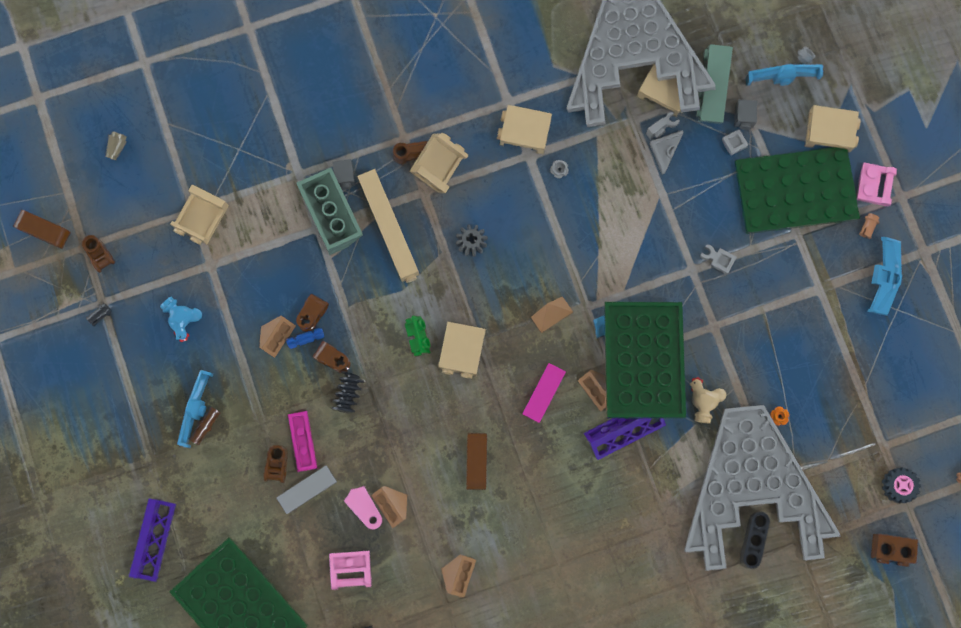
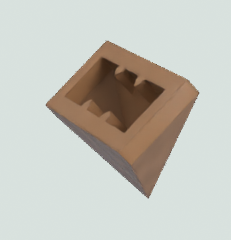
M562 296L547 303L531 319L539 331L543 333L572 314L573 311Z
M279 316L261 326L259 348L275 358L296 325L283 316Z
M590 370L578 382L598 409L602 411L606 408V376Z
M383 486L372 495V498L392 528L406 519V494Z
M459 555L441 569L449 594L464 598L476 559Z

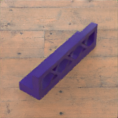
M612 418L585 432L584 435L596 459L599 460L666 426V423L662 418H658L659 422L653 425L649 424L653 418ZM641 426L639 432L632 433L635 427ZM624 435L621 441L614 442L618 436ZM607 444L604 450L598 452L596 447Z
M149 498L129 577L157 582L176 504ZM160 505L170 507L169 514L163 519L158 513ZM161 523L164 533L157 538L153 532L154 527ZM156 543L159 547V553L152 558L148 552L149 547ZM150 562L154 567L153 577L143 574L144 566Z

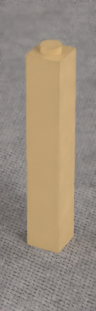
M373 169L357 176L401 281L409 283L416 280V276H419V271L376 170Z

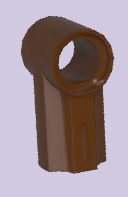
M428 141L409 144L397 143L393 148L394 161L398 164H405L408 161L417 160ZM402 150L406 152V155L400 157L396 153Z

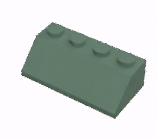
M332 168L296 183L329 255L347 248L363 236Z

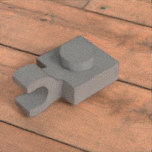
M669 112L665 118L660 119L648 128L646 135L650 140L655 136L659 138L666 132V127L673 128L679 124V119L675 122L670 121L669 118L673 116V112Z

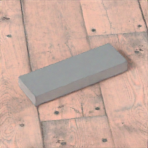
M326 465L278 496L277 499L286 514H289L337 483Z

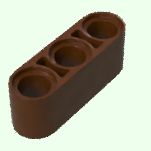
M25 210L20 211L13 225L14 228L60 249H63L71 234L69 230Z
M468 433L466 489L486 490L487 433Z

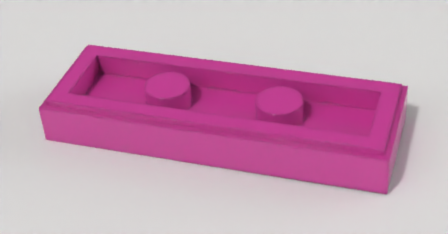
M548 363L522 415L540 423L566 371Z
M308 411L288 414L297 471L303 472L318 469Z

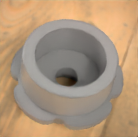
M804 47L798 51V59L803 64L807 62L811 64L813 62L812 60L815 58V55L809 48Z
M562 160L554 161L550 167L551 174H554L556 178L566 176L569 171L567 168L568 164Z

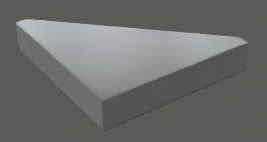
M683 130L650 141L649 143L662 175L667 170L683 135Z

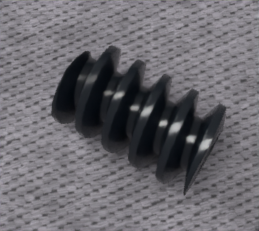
M342 371V374L346 377L339 378V381L343 384L337 385V388L341 392H335V396L339 399L332 401L337 407H331L330 409L347 414L355 413L351 406L358 403L353 398L360 397L355 391L362 390L358 383H364V380L358 375Z

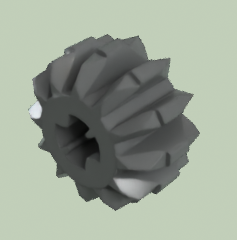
M469 224L467 225V231L462 227L460 229L462 234L456 235V238L459 239L456 241V245L460 246L459 252L466 250L465 256L472 252L473 257H476V251L482 254L483 250L481 247H487V243L484 241L488 240V237L483 235L485 233L484 229L478 231V225L471 229ZM470 237H473L474 244L470 243Z

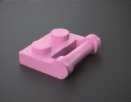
M863 163L856 195L857 200L882 206H891L892 199H890L893 178L896 176L897 169ZM881 174L886 175L883 196L877 197Z
M370 551L329 554L332 590H337L338 587L363 585L365 587H372ZM364 571V577L337 578V573Z

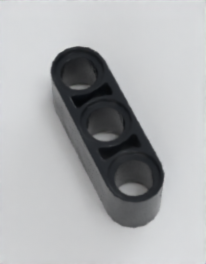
M764 512L753 513L748 520L740 554L741 565L748 569H755L761 564L770 525V518ZM758 515L763 518V525L760 527L755 523V518ZM753 535L759 538V543L756 546L751 544V537ZM749 554L755 558L752 565H748L746 562V557Z

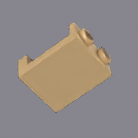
M653 64L637 97L642 100L646 97L673 111V115L677 117L678 113L681 112L677 78L658 81L656 64Z
M508 105L507 111L503 110L501 121L504 122L503 128H499L497 139H500V145L504 146L505 143L535 149L537 153L544 155L552 114Z
M814 105L809 111L805 147L813 148L817 144L848 149L850 153L858 145L859 137L856 136V132L861 122V119L858 118L859 112Z
M444 133L432 134L409 171L438 193L447 192L449 189L447 185L449 179L460 161L468 157V154L464 152L465 149L459 144L452 143L450 141L451 138Z
M191 185L188 200L176 221H172L170 225L174 228L173 231L181 236L186 234L191 237V241L199 245L201 242L207 245L229 205L226 201Z
M447 322L438 366L442 373L453 375L454 372L460 373L461 377L472 379V376L477 377L486 329Z

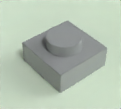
M740 129L722 138L730 156L748 147Z

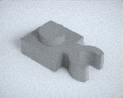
M706 245L705 249L709 250L710 254L705 255L702 253L700 257L703 260H711V267L727 275L737 257L721 248L718 252H715L711 245Z

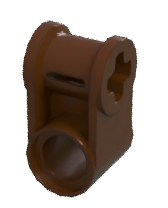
M88 235L83 239L82 247L98 273L102 272V269L108 265L116 263L103 242L96 236ZM96 241V247L94 249H90V243Z
M311 294L296 318L300 329L304 332L313 331L327 311L329 303ZM309 319V324H303V320L307 321Z
M324 341L321 342L312 357L339 373H342V371L347 372L351 366V362L345 354ZM338 360H339V361H342V360H343L345 364H344V365H338L337 362H338Z
M274 445L268 450L264 481L276 480L280 481V483H285L288 451L284 446ZM279 448L282 450V457L277 460L274 458L273 453Z

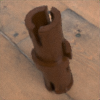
M210 406L202 420L198 421V426L189 437V440L200 445L208 431L212 430V425L221 413Z

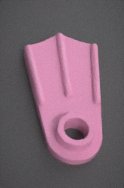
M365 487L351 489L344 502L369 529L379 528L382 524V517ZM372 517L377 518V522L375 524L370 523V519Z

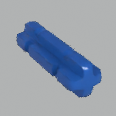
M317 328L313 332L308 331L296 335L295 338L294 336L287 338V345L292 349L297 347V345L301 346L315 341L314 339L324 338L322 328Z

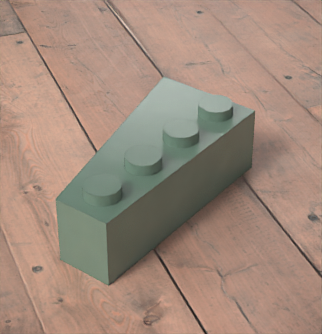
M710 44L704 49V68L715 83L716 90L698 93L700 110H696V117H699V122L723 123L733 47Z

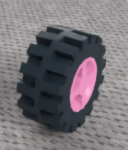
M896 468L885 474V479L882 480L884 484L882 490L885 491L884 495L888 496L890 501L908 503L915 500L921 492L919 491V488H921V484H919L920 478H917V474L912 472L911 469Z

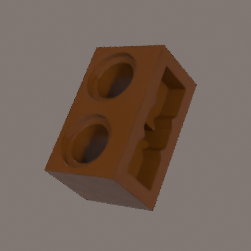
M873 534L871 558H877L878 563L889 564L890 561H897L898 566L909 567V563L916 564L917 539ZM883 544L888 547V552L885 555L881 552ZM903 547H905L908 551V554L905 558L901 555V549Z

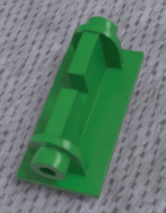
M412 316V318L406 319L405 328L407 336H415V339L409 340L412 354L415 357L421 356L422 353L430 354L431 345L426 336V324L422 317Z

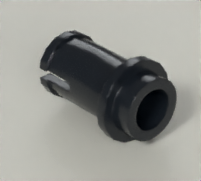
M99 304V307L86 317L88 322L92 323V326L95 327L104 317L110 316L112 310L107 304Z

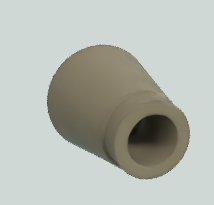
M112 131L108 137L105 157L117 160V157L127 143V136Z

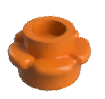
M776 407L770 413L772 420L777 426L785 425L789 421V412L783 409V407Z

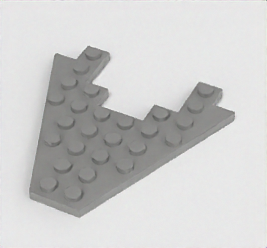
M602 0L567 105L568 112L585 110L587 127L606 124L602 90L621 87L619 70L656 64L658 81L677 78L681 113L700 110L698 92L716 90L710 75L660 0Z
M765 406L724 409L684 551H703L705 570L726 569L721 528L741 526L738 509L740 506L776 503L778 523L798 521L803 560L825 558L822 538L840 537V533Z

